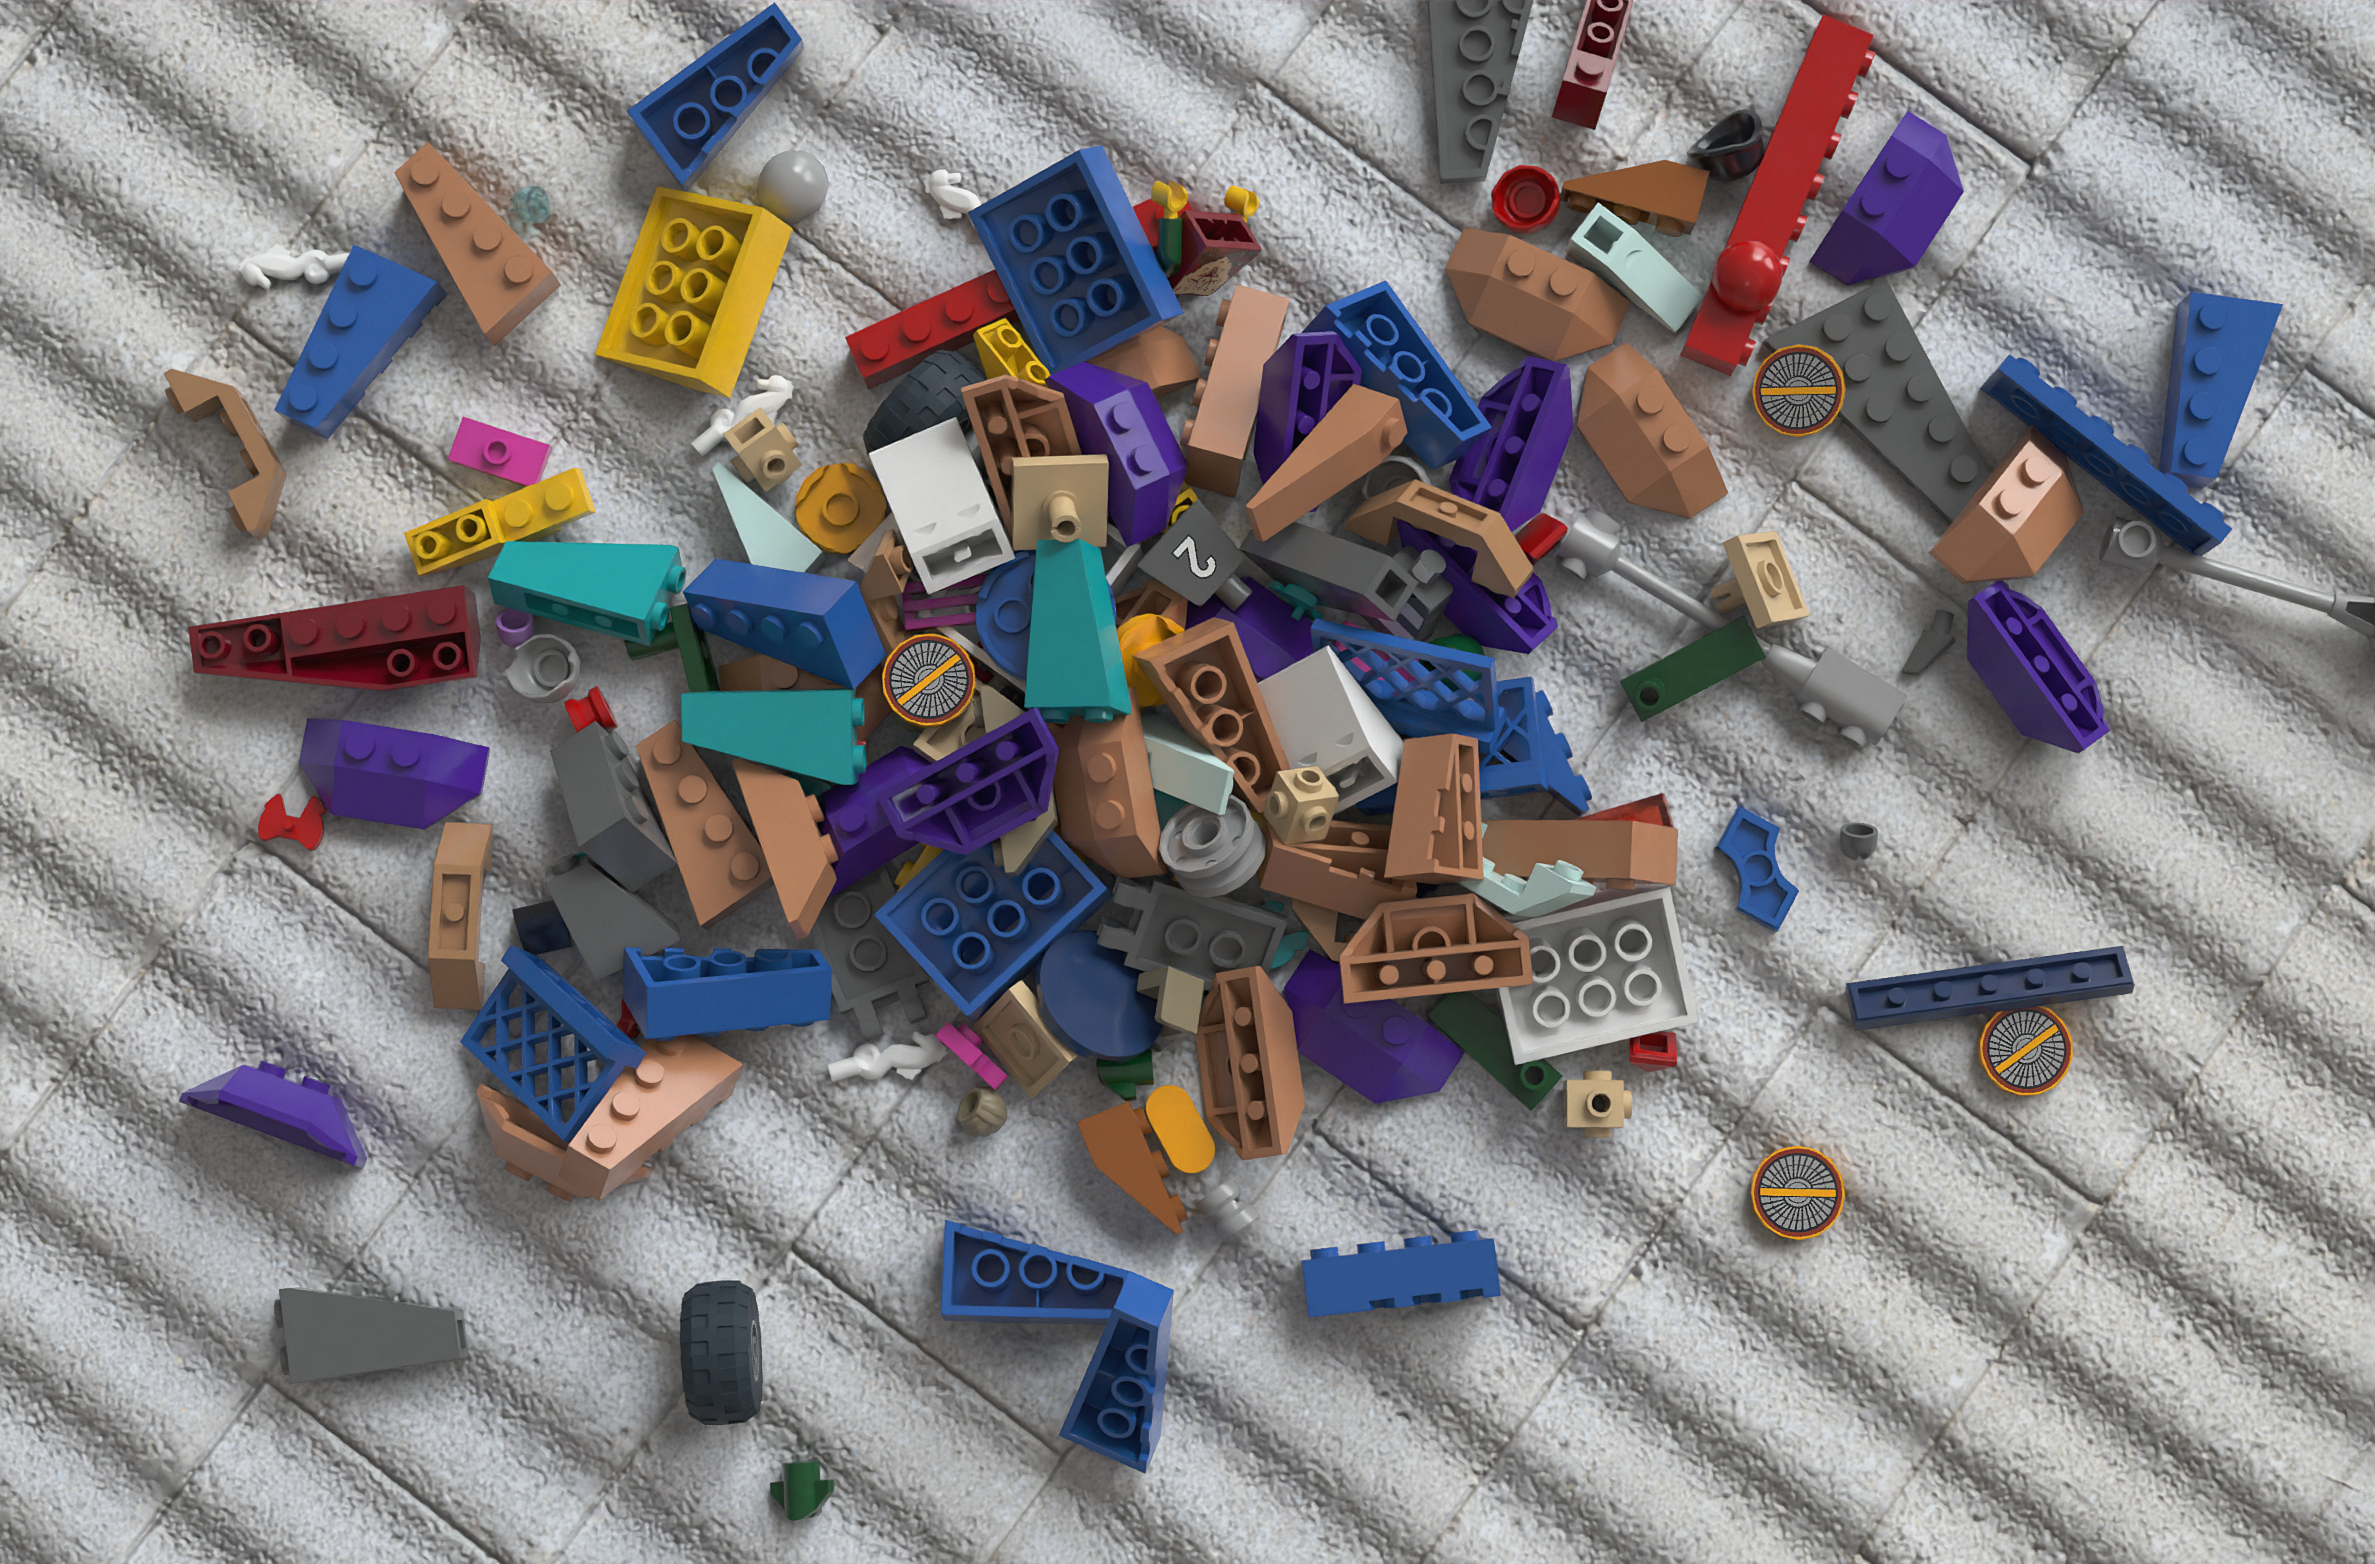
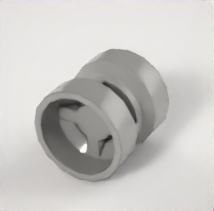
M1233 1178L1227 1180L1195 1204L1203 1216H1212L1214 1218L1215 1233L1222 1242L1228 1240L1260 1216L1252 1204L1245 1203L1243 1199L1240 1200L1238 1198L1241 1188Z

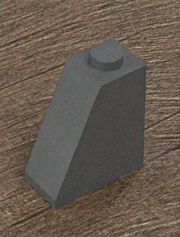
M572 853L550 865L552 871L546 874L545 885L595 982L623 969L624 947L641 948V956H650L681 941L680 930L673 920L636 891L631 893L587 854L577 858L576 854Z

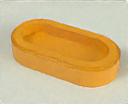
M1164 1085L1155 1089L1147 1100L1146 1114L1171 1162L1177 1169L1185 1173H1198L1205 1170L1213 1161L1215 1144L1190 1096L1185 1090L1175 1085Z

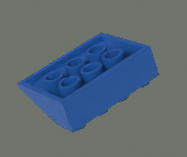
M1102 145L1080 149L968 212L1041 363L1048 369L1050 375L1083 361L1089 362L1184 314Z
M1052 831L1021 874L1015 878H1008L1004 867L996 868L992 842L967 855L943 850L874 915L963 1013L976 1023L1009 988L1023 980L1035 969L1041 955L1057 939L1065 934L1076 931L1113 896L1064 841Z

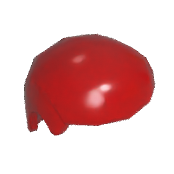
M1518 165L1504 172L1491 191L1493 214L1500 224L1513 233L1534 234L1544 230L1555 220L1560 208L1561 196L1558 184L1550 173H1547L1546 170L1538 166Z
M1740 240L1724 248L1719 253L1712 271V283L1719 299L1734 310L1749 312L1762 309L1774 300L1782 284L1783 277L1781 262L1771 248L1760 241Z

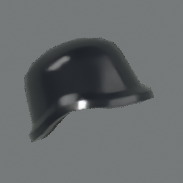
M1743 109L1735 111L1700 138L1686 154L1689 158L1695 159L1703 170L1710 171L1709 177L1712 180L1730 182L1741 179L1752 173L1763 159L1764 144L1761 134V119L1752 110Z

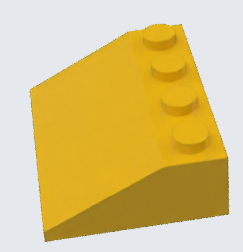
M657 186L594 355L697 391L731 398L793 228L763 207Z

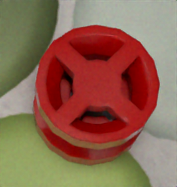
M598 686L589 689L587 696L582 699L571 698L564 702L566 711L577 732L594 721L608 731L618 727L615 716Z

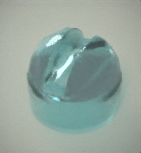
M540 186L520 188L511 196L510 201L513 202V209H510L516 220L528 224L541 223L548 217L550 209L549 199L545 190Z

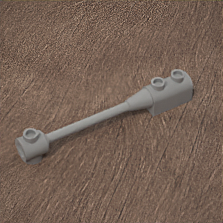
M1589 509L1585 516L1580 514L1556 553L1564 558L1560 568L1578 580L1583 581L1588 573L1598 577L1613 571L1712 632L1732 622L1622 556L1620 538L1616 536L1621 528L1620 525L1609 516L1595 509ZM1756 636L1766 655V658L1761 660V664L1796 694L1795 698L1803 702L1798 711L1809 720L1821 725L1827 717L1842 725L1843 728L1838 735L1857 748L1863 749L1867 741L1873 745L1880 741L1908 696L1828 647L1814 661L1776 644L1770 645Z
M2113 516L2107 527L2100 549L2099 559L2101 561L2145 574L2158 563L2325 612L2327 616L2367 636L2369 641L2375 642V598L2344 594L2330 595L2168 547L2163 543L2160 529L2151 527L2142 521H2130Z

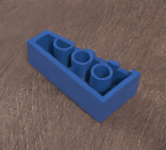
M774 2L627 110L631 122L683 191L687 192L802 53L804 50L803 40Z
M353 245L274 410L287 422L329 439L366 394L365 390L379 373L383 374L393 361L391 358L408 337L412 338L423 325L421 323L434 306H438L447 296L445 290L436 280Z
M1386 280L1326 305L1301 332L1333 331L1339 335L1342 343L1362 370L1360 386L1399 399L1408 432L1404 436L1403 441L1433 471L1463 457L1492 428Z
M2190 292L2178 304L2159 471L2163 475L2170 473L2183 481L2187 487L2200 489L2205 488L2217 479L2283 304Z
M715 558L683 591L691 610V616L699 629L852 690H855L886 656L856 581Z
M1478 1230L1450 1233V1243L1432 1245V1237L1430 1235L1403 1239L1404 1248L1391 1250L1385 1249V1241L1356 1244L1357 1254L1339 1256L1338 1247L1310 1250L1311 1259L1301 1260L1307 1316L1310 1318L1371 1311L1377 1308L1407 1307L1428 1302L1461 1301L1478 1296H1484V1298L1501 1296L1494 1238L1479 1239Z
M1129 1271L1058 1435L1145 1474L1161 1437L1174 1297L1173 1289Z

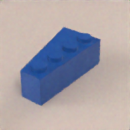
M624 947L623 999L646 1039L670 1041L677 1036L689 1034L717 1036L722 1034L723 1031L738 1029L758 1032L768 1029L769 1026L790 1024L796 1027H806L812 1025L815 1021L830 1020L832 968L819 949H757L754 957H746L743 953L732 951L731 948H713V953L709 957H694L684 955V948H665L664 956H641V948Z
M945 1220L941 1316L945 1321L1106 1325L1129 1271Z

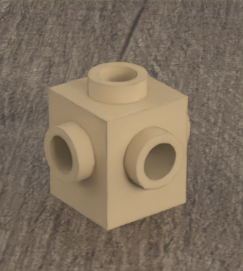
M761 408L755 410L723 434L738 455L731 460L746 483L755 478L765 492L775 485L784 483L794 471L802 466V463L793 452V449L799 446L794 436L784 423L776 427Z
M1318 766L1277 771L1271 792L1267 796V805L1263 815L1284 845L1322 840L1326 838L1334 811L1337 809L1339 795Z
M1584 1071V1080L1563 1081V1128H1584V1137L1611 1138L1612 1129L1624 1128V1119H1631L1632 1092L1631 1090H1624V1080H1612V1071ZM1594 1096H1598L1603 1100L1604 1108L1601 1113L1595 1111L1592 1107Z

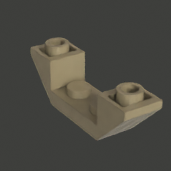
M989 685L979 686L981 699L973 701L977 729L985 728L986 734L1025 713ZM1053 785L1047 812L1036 817V821L1027 822L1001 836L1000 839L992 841L996 868L1004 867L1008 878H1015L1021 874L1058 825Z

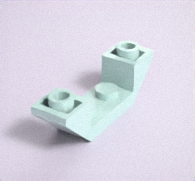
M1481 822L1482 838L1488 827L1483 822ZM1483 857L1484 880L1458 882L1511 914L1529 917H1539L1594 895L1597 888L1581 879L1584 873L1581 869L1561 860H1557L1555 866L1536 863L1528 881H1525L1507 873L1504 877L1493 871L1495 864Z

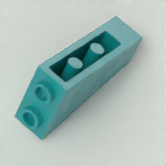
M1056 539L1037 540L1024 708L1031 710L1037 707L1044 722L1069 723L1070 716H1084V720L1088 722L1110 723L1112 722L1113 715H1131V702L1101 549L1081 539H1075L1071 542H1060Z
M506 541L488 576L493 601L496 605L650 646L656 631H662L667 623L669 603L674 593L679 594L684 587L686 568L682 567L679 547L673 545Z
M850 688L706 691L680 694L682 742L842 785L857 783L859 781V773L866 772L865 745H858L857 727L864 726L865 707L863 698H856V688L855 690Z

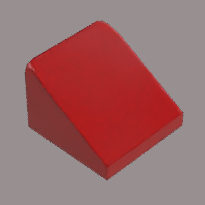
M1540 513L1514 537L1531 565L1534 566L1565 538L1568 527L1563 522L1546 513Z

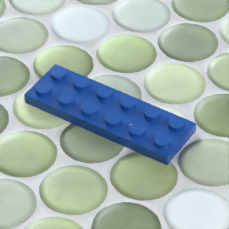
M2009 354L1980 387L1982 391L2028 427L2031 425L2035 426L2070 460L2189 553L2203 556L2221 544L2232 530L2224 522L2225 516L2220 510L2206 502L2201 504L2186 493L2188 487L2183 481L2170 473L2163 475L2149 464L2151 459L2142 449L2133 444L2126 446L2112 435L2114 430L2105 420L2095 415L2089 417L2076 406V399L2068 391L2058 386L2052 388L2039 378V370L2028 360L2021 357L2015 359Z

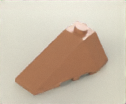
M1353 384L1245 506L1255 539L1261 542L1266 541L1381 464L1408 433L1399 399Z

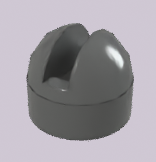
M1848 823L1841 827L1840 845L1846 857L1857 860L1860 854L1861 858L1866 860L1875 852L1878 841V829L1866 823Z

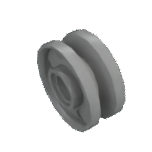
M1229 795L1225 814L1218 815L1191 803L1184 805L1169 819L1162 831L1159 850L1164 863L1174 873L1181 888L1193 896L1210 898L1225 895L1246 883L1257 872L1264 860L1267 842L1262 829L1253 820L1246 804L1235 796Z

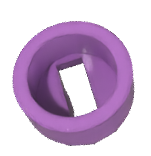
M511 608L502 610L496 617L497 634L501 641L509 647H517L530 639L534 633L533 615Z

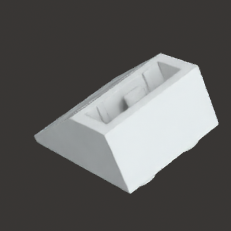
M956 417L869 453L908 551L928 594L1015 559L1008 534Z
M1329 645L1257 683L1290 769L1318 766L1339 795L1338 806L1334 814L1398 782L1404 742Z

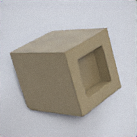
M1170 966L1140 973L1137 992L1158 1000L1155 1020L1163 1024L1161 1037L1167 1040H1174L1197 1034L1205 981Z

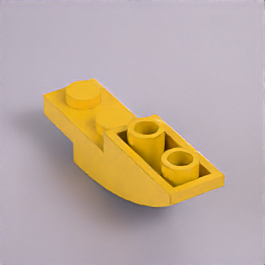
M574 467L494 501L484 499L404 532L418 576H426L498 555L506 541L534 542L562 531L561 526L586 517L596 511L582 470Z

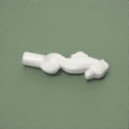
M937 170L931 175L925 176L926 179L923 180L926 194H931L941 205L939 208L943 213L944 219H963V214H967L975 229L968 212L981 205L979 198L968 190L951 186L961 182V174H949L946 170Z
M276 243L271 249L267 250V253L256 255L252 258L247 256L244 261L238 264L240 266L238 270L249 285H259L266 290L270 288L271 282L265 276L281 280H294L304 273L307 281L319 284L325 282L331 274L341 272L349 253L328 256L321 250H311L297 258H292L293 254L290 251L286 250L283 245Z
M777 375L771 376L768 380L758 379L756 381L757 388L767 392L749 396L742 400L737 406L735 413L726 408L716 410L710 418V427L691 442L692 446L702 457L705 456L721 441H727L723 436L725 432L758 408H761L774 424L775 418L778 415L777 411L782 408L788 399L792 400V393L795 388L792 385V381H787Z
M915 1031L912 1039L920 1047L896 1044L891 1045L880 1053L875 1045L865 1043L858 1046L854 1051L853 1057L828 1064V1069L833 1082L855 1075H860L867 1080L877 1079L883 1076L891 1067L897 1068L896 1073L903 1075L906 1079L913 1080L916 1074L921 1072V1068L927 1067L934 1062L940 1063L942 1058L948 1053L946 1051L947 1046L934 1034L925 1036Z

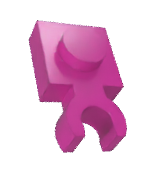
M947 1022L935 1035L994 1089L997 1090L1009 1077L977 1048L983 1040L963 1022L957 1029Z

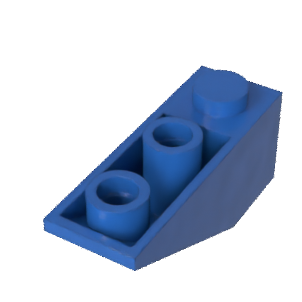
M1523 690L1507 692L1498 702L1499 707L1505 708V715L1512 722L1525 707ZM1543 690L1535 691L1543 768L1547 773L1548 793L1577 816H1582L1590 809L1587 801L1592 799L1591 792L1582 774L1574 776L1567 759L1573 757L1567 739L1562 732L1555 734L1548 717L1553 715V710ZM1526 719L1520 728L1528 733ZM1504 724L1497 741L1509 727L1508 724ZM1516 731L1499 754L1511 763L1531 760L1529 741Z

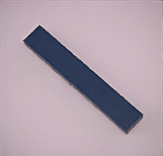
M2123 946L1851 982L1846 983L1845 994L1854 1030L1860 1031L2132 994L2135 984Z

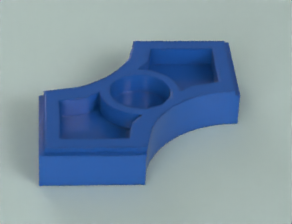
M1738 806L1715 848L1731 861L1738 875L1740 893L1734 911L1776 933L1782 925L1799 890L1785 879L1777 864L1775 844L1780 828Z

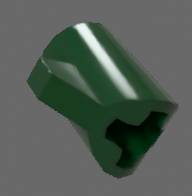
M1151 1047L1147 1048L1138 1057L1123 1063L1097 1058L1096 1067L1099 1082L1124 1101L1137 1100L1136 1086L1154 1085Z
M819 1460L782 1463L783 1481L770 1483L771 1496L784 1509L785 1516L789 1520L797 1521L819 1516L822 1512V1507L834 1492V1479H820Z

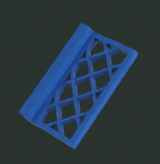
M1315 618L1310 628L1313 653L1329 645L1396 733L1415 738L1445 734H1458L1478 738V752L1491 755L1506 721L1505 708L1498 705L1495 658ZM1327 638L1340 641L1348 649L1340 652ZM1371 649L1382 650L1392 659L1385 662ZM1358 657L1371 669L1364 672L1351 659ZM1415 659L1429 661L1437 669L1429 672ZM1402 666L1415 680L1408 682L1395 669ZM1461 669L1482 673V679L1474 682ZM1447 677L1460 689L1452 692L1440 679Z
M1531 676L1497 681L1498 702L1506 692L1523 690L1525 707L1513 722L1506 717L1505 723L1509 727L1496 742L1491 755L1487 754L1479 764L1480 801L1549 791L1547 773L1543 768L1534 678ZM1526 719L1528 733L1520 728ZM1517 731L1529 741L1531 760L1511 763L1499 753ZM1495 758L1504 763L1489 766ZM1398 782L1357 802L1356 809L1367 817L1394 813Z
M510 945L500 960L508 967V970L460 1042L563 1141L570 1143L607 1094L625 1065L636 1069L646 1055V1052L543 958ZM519 984L522 987V1006L509 1009V997ZM547 1010L548 1030L535 1034V1013ZM522 1017V1038L509 1041V1020ZM496 1024V1045L485 1048L480 1043V1040L488 1028ZM573 1034L574 1055L561 1058V1037ZM548 1041V1062L535 1065V1044ZM522 1048V1069L510 1072L509 1052ZM600 1059L606 1065L596 1080L588 1083V1062ZM574 1066L575 1087L561 1090V1069ZM548 1073V1094L536 1097L535 1076ZM575 1098V1111L565 1124L561 1120V1101Z

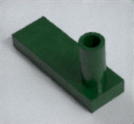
M688 603L669 608L672 621L667 622L662 631H656L650 646L624 640L627 653L632 661L679 648L690 692L720 691L706 631L698 628L691 616Z
M1745 615L1621 679L1620 683L1640 721L1643 722L1766 658V655Z
M1470 991L1447 993L1426 1016L1529 1111H1532L1563 1077L1544 1058L1515 1065L1504 1022Z

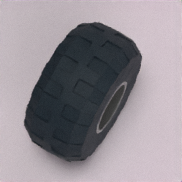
M938 350L934 354L929 355L899 382L870 419L863 434L866 453L869 455V453L954 417L957 418L962 432L965 434L972 426L961 388L985 381L987 377L958 351Z
M740 1280L697 1283L684 1293L680 1312V1359L683 1391L688 1414L691 1418L704 1425L745 1423L758 1414L762 1401L761 1328L755 1292H753L751 1287L741 1283Z

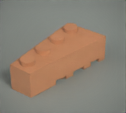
M429 142L422 146L394 172L479 326L493 346H496L561 286L554 273Z
M1236 284L1232 300H1222L1216 325L1223 327L1220 340L1212 338L1210 340L1204 365L1211 367L1208 380L1200 378L1198 380L1192 405L1199 407L1196 420H1186L1180 441V446L1187 447L1186 461L1189 467L1184 478L1187 485L1236 498L1240 484L1243 460L1246 461L1256 422L1254 419L1258 414L1263 364L1278 349L1286 320L1289 298Z
M1213 617L1132 655L1188 735L1234 770L1231 794L1245 803L1248 809L1257 813L1265 811L1267 796L1271 792L1277 771L1290 770V767L1234 623Z
M674 719L638 743L636 748L699 925L708 930L775 884L760 841L695 745L682 742V726Z
M1481 820V822L1488 825L1482 838L1483 857L1492 861L1495 864L1493 871L1503 877L1507 873L1528 881L1536 863L1555 866L1557 860H1561L1581 869L1584 872L1581 879L1592 885L1593 882L1606 883V889L1635 890V884L1676 885L1677 828L1637 821Z
M692 1034L680 1035L670 1041L646 1039L640 1047L646 1052V1055L638 1067L635 1069L626 1066L568 1145L558 1178L600 1201L639 1170L643 1162L658 1151L660 1153L673 1142L675 1136L689 1125L693 1127L705 1117L706 1112L717 1103L721 1104L728 1099L734 1091L743 1063Z

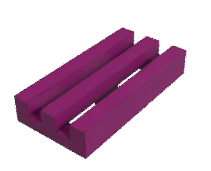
M988 574L974 575L938 591L972 589L982 586ZM922 581L906 583L901 593L906 632L976 625V612L914 619L913 612L977 605L978 594L912 601L911 595L927 594V591Z

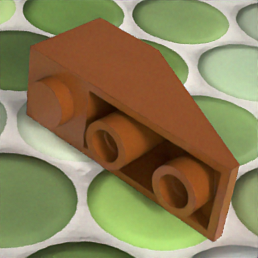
M1661 160L1564 181L1560 196L1561 201L1567 202V207L1574 211L1590 213L1599 203L1628 225H1637L1638 221L1655 225V230L1661 234L1680 237L1682 233L1690 235L1696 224L1710 171L1669 160Z
M1126 1101L1077 1122L1094 1166L1175 1234L1178 1235L1184 1232L1180 1223L1189 1219L1178 1193L1169 1197L1162 1179L1169 1177L1170 1173L1160 1150L1151 1153L1144 1136L1152 1133L1142 1106L1133 1110L1130 1101Z

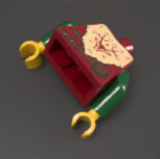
M1172 180L1169 181L1168 185L1156 181L1152 186V200L1164 207V217H1159L1158 245L1153 251L1177 299L1180 295L1209 296L1213 294L1262 251L1250 230L1251 224L1247 223L1248 217L1256 213L1260 204L1259 198L1254 192L1236 185L1228 188L1224 204L1226 208L1236 212V214L1185 210L1178 217V211L1184 208L1188 200L1186 189Z

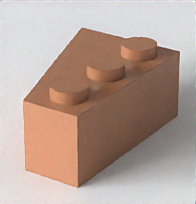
M1445 734L1404 740L1384 878L1433 885L1484 880L1478 738L1458 734Z
M1265 817L1262 832L1267 842L1265 858L1256 872L1260 888L1364 920L1368 918L1378 903L1412 900L1417 893L1416 882L1384 878L1392 825L1331 820L1325 839L1284 845Z

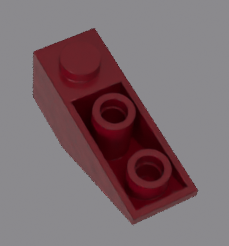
M1586 0L1551 118L1592 130L1596 129L1634 0Z

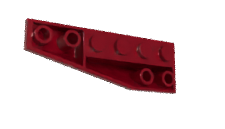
M464 585L188 627L193 671L196 674L384 692L477 678L481 644L475 593Z

